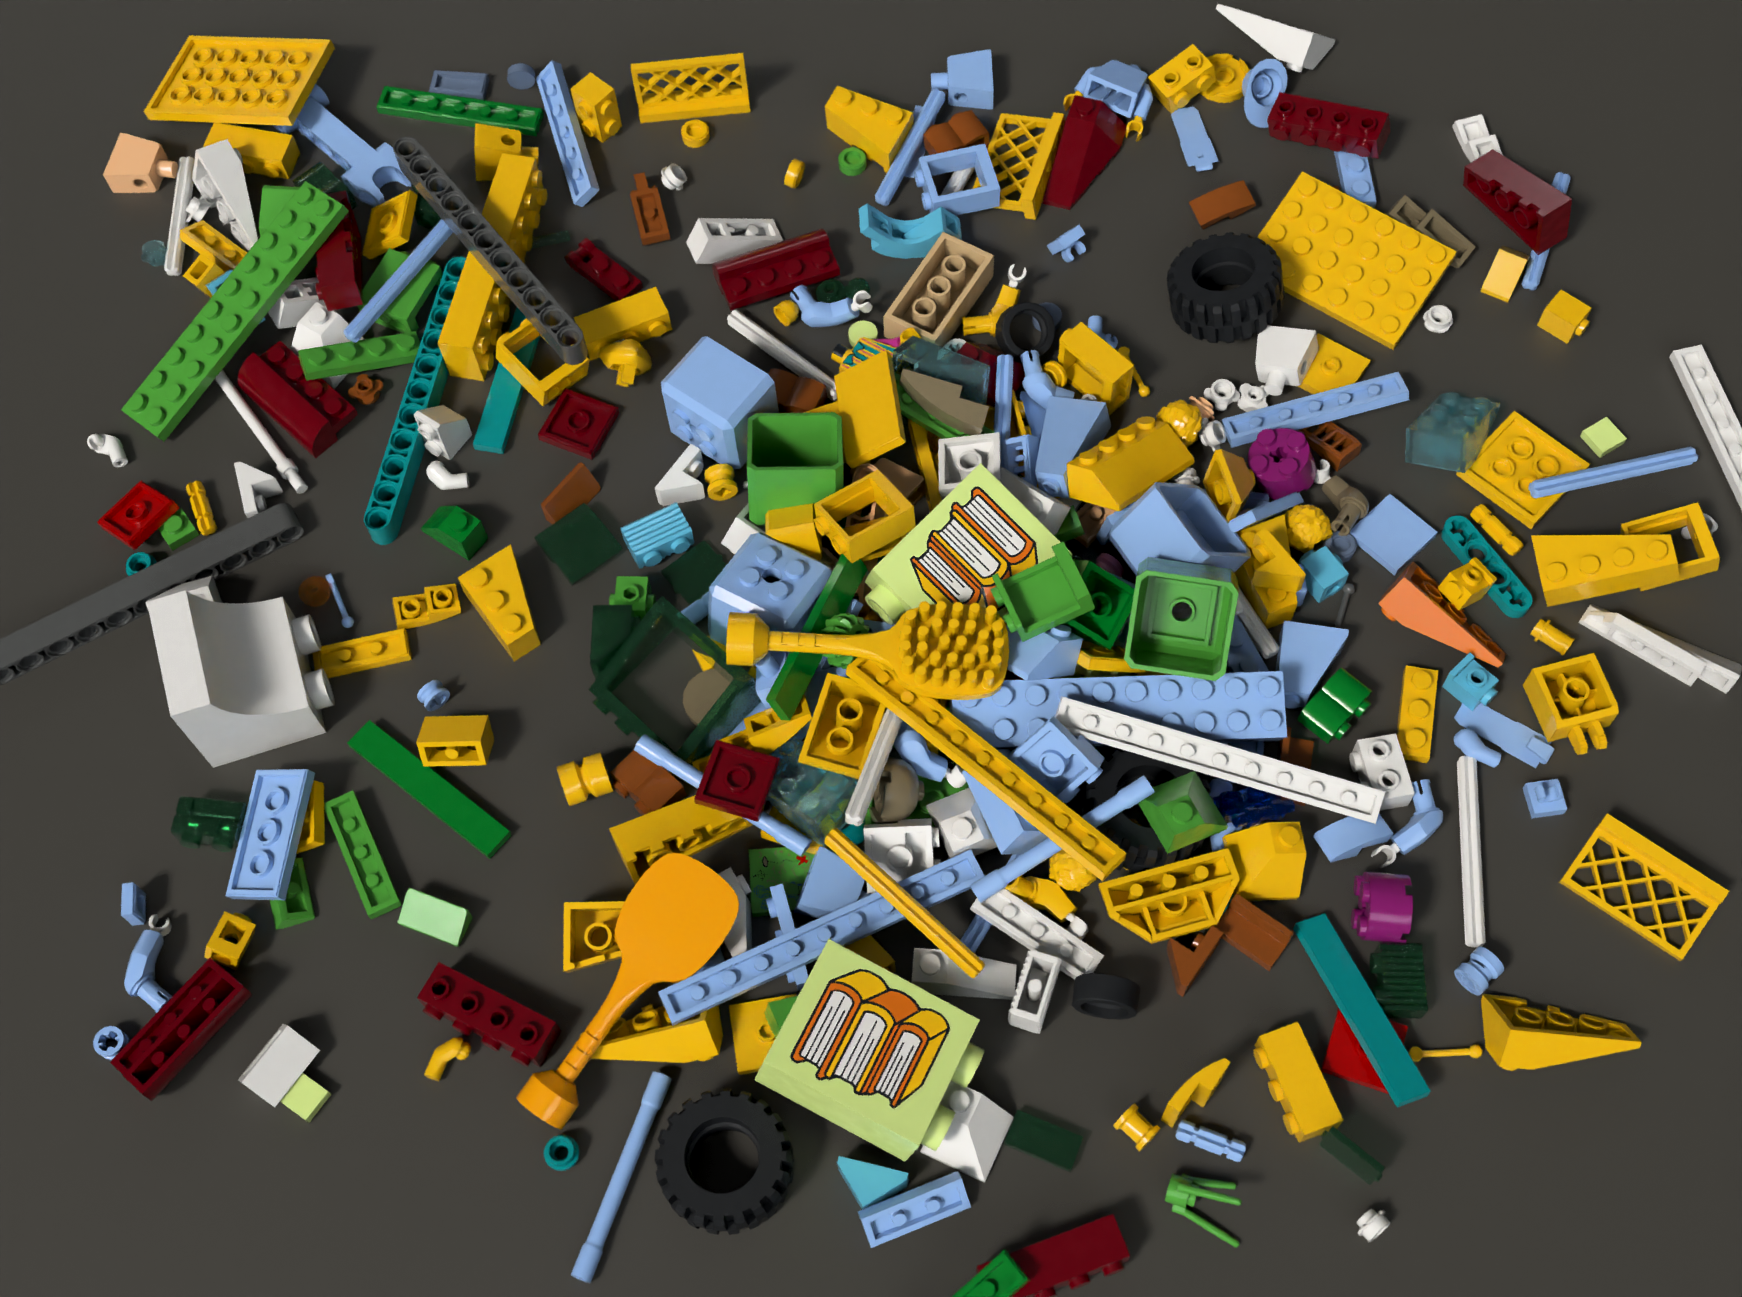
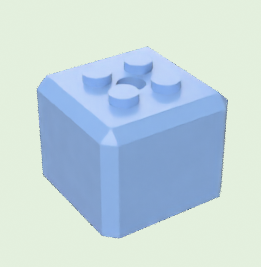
M708 336L702 337L661 381V389L671 433L688 444H693L700 448L702 453L716 462L731 465L733 469H740L747 462L748 418L756 413H779L773 379L766 372Z
M1155 482L1110 528V541L1136 576L1139 563L1148 557L1228 568L1233 572L1238 570L1251 557L1249 548L1237 532L1232 534L1227 519L1206 491L1197 485ZM1178 511H1184L1214 552H1209L1200 545L1177 514Z
M751 534L709 586L708 632L710 638L726 646L730 612L757 613L770 627V631L801 632L832 573L831 566L766 534Z

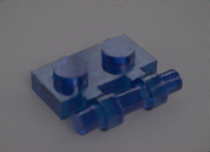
M1252 787L1235 792H1222L1220 796L1213 797L1214 804L1225 822H1232L1236 828L1241 826L1248 828L1257 826L1262 820L1266 819L1273 821L1282 819L1287 813L1295 811V804L1291 799L1281 801V796Z

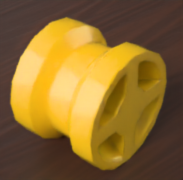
M716 464L705 470L704 477L705 482L709 484L707 491L710 499L722 501L730 499L737 494V483L733 481L735 474L731 465Z

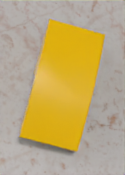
M456 583L424 587V594L392 598L397 629L420 627L461 613Z

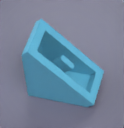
M841 1156L838 1157V1170L862 1210L891 1198L908 1186L909 1173Z

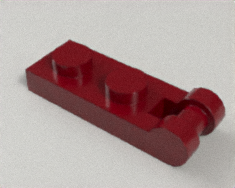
M588 238L583 239L578 244L579 248L577 250L570 251L564 256L565 261L571 268L615 301L637 294L643 288L641 280L596 248ZM586 256L590 258L587 263L583 261Z

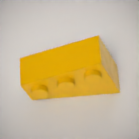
M840 86L835 88L825 105L827 128L851 147L856 146L863 150L867 159L876 161L884 168V172L887 173L914 124L913 112Z
M1285 514L1237 531V534L1249 548L1251 557L1234 574L1238 577V583L1245 597L1267 629L1282 624L1284 620H1292L1298 603L1296 592L1259 587L1251 584L1255 570L1263 565L1255 559L1251 548L1255 534L1266 527L1290 554Z
M511 544L457 577L467 598L514 662L541 645L519 564Z

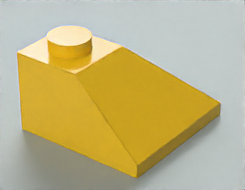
M1218 449L1213 454L1204 476L1203 484L1207 494L1228 522L1238 517L1255 486V476L1253 471L1248 469L1244 458L1223 449Z
M1268 822L1225 835L1222 838L1224 849L1229 848L1240 877L1233 892L1234 896L1239 894L1247 901L1291 900L1300 897L1307 854L1300 822Z

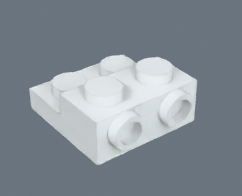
M932 818L904 819L892 824L864 825L865 854L896 882H900L941 863L940 859L934 860L933 847H940L939 827H932ZM867 883V893L877 892Z

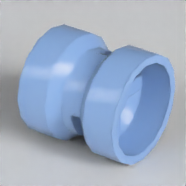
M1477 947L1471 953L1470 960L1467 963H1461L1455 969L1454 975L1466 990L1472 994L1481 995L1489 987L1488 982L1491 979H1497L1504 972V966L1491 951L1484 947Z

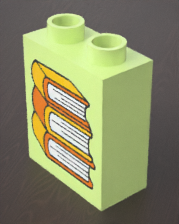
M980 463L871 570L864 582L872 590L865 596V600L869 607L883 621L890 625H893L907 610L919 607V604L923 601L928 602L929 605L936 604L938 601H944L946 604L961 602L965 605L978 603L980 607L984 608L993 605L997 608V613L1003 618V615L1007 614L1008 611L1005 605L998 607L990 589L996 587L992 575L998 573L1000 579L1004 580L1055 556L1052 546L1061 542Z
M828 939L754 1080L906 1162L920 1144L936 1151L943 1141L955 1112L941 1105L940 1102L950 1081L966 1088L981 1062L985 1050L970 1042L980 1020Z

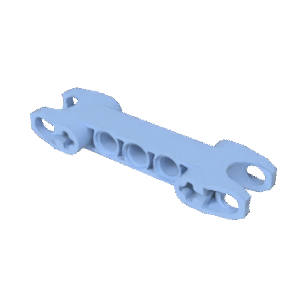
M317 84L312 89L293 126L273 125L280 133L290 134L295 129L301 132L347 171L341 175V179L348 190L359 200L373 207L385 202L384 195L380 191L383 185L389 182H399L407 187L413 186L401 172L393 147L384 142L376 149H373L324 108L330 102L324 91Z

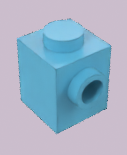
M1326 546L1316 552L1310 550L1299 559V564H1302L1306 573L1307 590L1318 603L1340 591L1345 585L1349 573L1344 568L1340 557L1335 553H1331Z

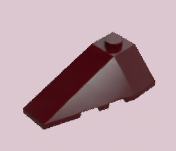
M1074 96L1044 194L1043 204L1071 210L1088 190L1092 180L1104 171L1108 161L1120 152L1127 125L1103 101Z

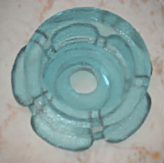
M152 240L142 246L143 254L141 259L143 262H148L151 266H160L165 263L168 248L162 241Z

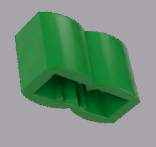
M1341 667L1303 708L1297 720L1327 744L1334 738L1340 741L1352 726L1348 722L1355 715L1361 718L1372 703L1368 699L1372 690Z

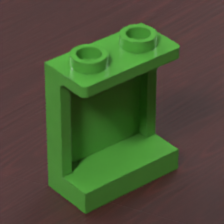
M388 249L363 289V305L357 306L359 311L372 299L408 258L410 253ZM429 260L375 323L402 333L417 331L419 327L415 316L435 285L439 286L443 275L441 267L434 261Z
M1064 541L1052 546L1055 555L1052 558L1004 580L1000 579L998 573L992 575L996 587L990 589L998 607L1005 605L1008 613L1003 615V618L1010 633L1017 631L1022 642L1095 609L1091 595Z

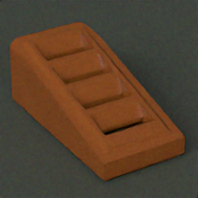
M1331 421L1318 424L1319 428L1312 433L1307 430L1310 427L1296 430L1305 435L1309 446L1321 458L1328 461L1330 466L1336 471H1339L1358 456L1362 447L1360 441ZM1322 432H1325L1327 435L1322 439L1317 437ZM1331 439L1335 441L1331 445L1327 444ZM1339 446L1343 448L1340 452L1336 450Z

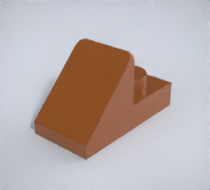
M1214 926L1210 927L1206 935L1199 932L1189 949L1176 940L1169 938L1167 953L1177 993L1184 997L1221 941L1223 932Z

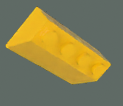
M1149 416L1140 417L1136 422L1118 430L1113 436L1100 441L1098 445L1080 453L1078 457L1067 463L1069 498L1121 511L1138 500L1155 482L1165 483L1193 465L1194 457L1168 423L1156 421L1153 417Z

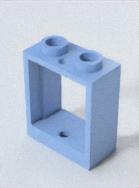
M985 143L918 158V170L914 171L917 187H922L924 192L921 196L925 210H929L931 213L939 207H943L957 216L999 207L1000 186ZM972 167L975 168L981 187L938 196L932 176Z

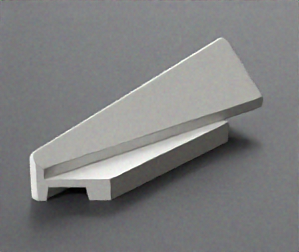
M1593 604L1589 605L1578 622L1690 687L1699 678L1727 694L1737 682L1742 672V665Z

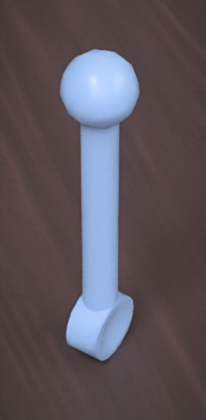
M332 573L325 575L342 615V626L350 628L354 624V619L348 616Z

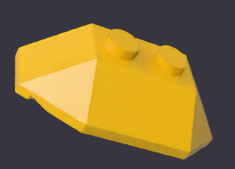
M1229 848L1105 881L1099 883L1098 886L1108 916L1153 944L1207 929L1211 926H1217L1240 877Z

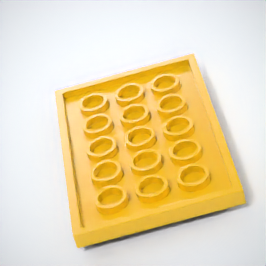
M189 36L145 108L144 113L149 120L293 126L335 47L331 39Z
M1303 171L1257 237L1263 240L1266 245H1270L1280 258L1284 292L1394 350L1457 253V251Z

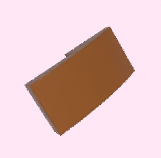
M1244 180L1217 188L1189 202L1202 230L1228 216L1231 220L1257 206Z

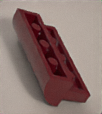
M823 228L712 263L713 274L730 310L792 291L799 285L808 286L840 275V268L830 248L829 237Z
M278 341L261 356L256 355L254 352L250 354L239 370L238 385L240 389L315 459L337 442L336 433L358 416L356 409L322 378L306 381L299 357L281 341Z
M209 958L110 1063L142 1095L153 1101L253 994Z

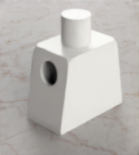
M1267 325V328L1258 334L1255 366L1258 380L1266 383L1264 387L1265 392L1278 396L1282 394L1284 385L1299 386L1302 384L1319 349L1316 330Z

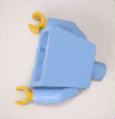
M1111 60L1102 66L1088 68L1074 88L1075 93L1065 96L1064 109L1067 111L1068 107L1072 105L1075 95L1103 101L1112 111L1128 118L1134 117V120L1127 124L1125 137L1128 138L1129 132L1135 130L1138 132L1136 140L1138 142L1142 138L1143 133L1142 121L1146 120L1153 102L1151 88L1146 83L1148 75L1146 72L1141 71L1137 65H1127L1117 60Z

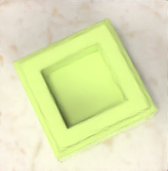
M1607 417L1586 428L1580 435L1599 458L1623 445L1627 439Z
M302 1073L280 1102L310 1123L332 1094Z

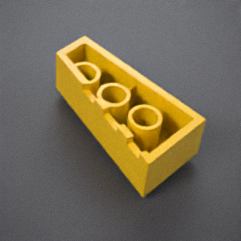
M694 795L609 828L616 848L634 884H636L645 871L662 856L670 853H681L691 857L753 824L740 816L696 804Z

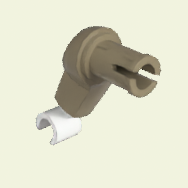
M1321 459V470L1317 469L1314 482L1323 484L1322 491L1339 510V514L1331 523L1332 530L1336 532L1342 524L1343 527L1338 535L1347 536L1357 519L1364 518L1367 515L1369 502L1358 489L1351 487L1339 476L1336 475L1331 478L1330 463Z

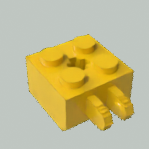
M1591 653L1533 668L1523 683V687L1547 742L1568 737L1575 753L1581 755L1588 751L1587 742L1583 734L1588 732L1597 750L1607 748L1608 742L1603 728L1611 725L1619 714L1618 703L1595 654Z

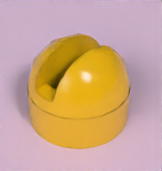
M784 300L773 308L776 318L785 326L792 324L798 317L799 307L792 300Z

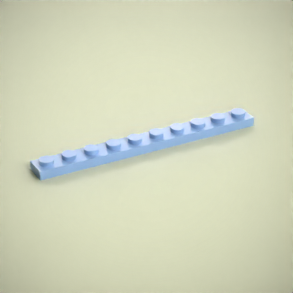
M970 849L897 883L925 909H928L971 889L970 885L984 877V874ZM875 892L660 990L658 993L674 1026L817 960L828 939L845 947L906 919V917L882 895Z

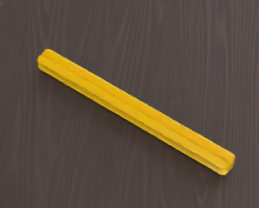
M834 828L826 835L824 842L966 974L971 978H975L984 969L985 963L844 833L838 828Z

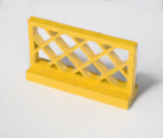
M743 53L631 64L640 123L750 112ZM739 64L732 72L724 68L726 65ZM701 67L710 69L704 75L696 71ZM671 70L682 72L677 77L668 74ZM651 73L653 76L646 80L638 74ZM717 73L725 77L719 83L711 79ZM689 76L697 80L693 85L683 81ZM660 79L669 83L665 88L656 85ZM731 82L737 83L736 85H729ZM704 84L709 86L706 88H701ZM676 87L682 89V90L673 91Z
M1053 112L1051 119L1006 113L1000 114L987 150L993 167L999 165L1003 170L996 174L998 182L1008 177L1012 184L1000 190L999 207L995 208L1024 212L1025 219L1036 220L1066 123L1063 113ZM1006 124H1014L1019 127L1008 134L1004 131ZM1037 127L1045 128L1043 133L1035 137L1029 132ZM1024 134L1028 141L1016 146L1012 140ZM1007 143L1011 150L998 155L996 149ZM1034 146L1037 153L1025 159L1022 152ZM1017 156L1021 162L1008 168L1004 162ZM1026 168L1029 172L1028 176L1017 181L1013 174ZM976 177L973 188L981 187L978 177ZM1016 190L1021 194L1019 201L1007 200L1005 196Z
M1608 813L1599 822L1559 882L1679 961L1683 960L1719 904L1723 902L1729 893L1721 885ZM1598 838L1611 846L1614 858L1595 861L1592 847ZM1619 852H1621V853L1624 854L1625 856H1624V857H1620V856H1619ZM1588 854L1589 862L1582 863ZM1635 861L1641 865L1644 878L1625 880L1621 862ZM1615 863L1619 882L1601 884L1597 866ZM1591 867L1595 882L1594 886L1582 887L1571 879L1577 869ZM1649 871L1655 874L1656 876L1650 877ZM1664 880L1669 883L1674 897L1656 900L1652 882ZM1645 883L1650 901L1632 904L1627 886ZM1621 887L1625 905L1613 907L1605 901L1603 889ZM1596 890H1597L1598 896H1596L1595 894L1591 893L1590 891H1596ZM1679 890L1686 894V896H1680ZM1695 900L1707 909L1701 918L1687 920L1682 901ZM1676 902L1680 921L1662 924L1658 905ZM1651 906L1656 925L1644 927L1636 922L1633 909ZM1627 910L1628 916L1621 911ZM1696 924L1690 933L1688 925ZM1682 926L1685 942L1680 949L1667 942L1664 932L1665 928ZM1652 930H1657L1659 936H1657L1656 934H1654V933L1651 932V931H1652Z

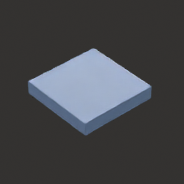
M1391 494L1386 496L1350 531L1357 545L1394 576L1436 538L1438 533Z

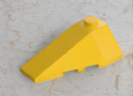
M652 1004L641 1008V1013L626 1021L620 1017L590 1059L688 1063L696 1060L707 1061L719 1055L723 1039L719 1005L674 1026L669 1019L664 1005L656 1009L653 1008Z

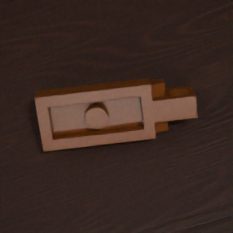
M645 172L634 174L637 190L630 191V198L642 245L670 240L658 188L655 186L648 187Z

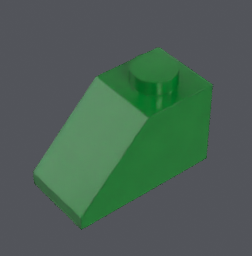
M440 506L421 527L422 532L468 561L488 539L481 520L458 506Z

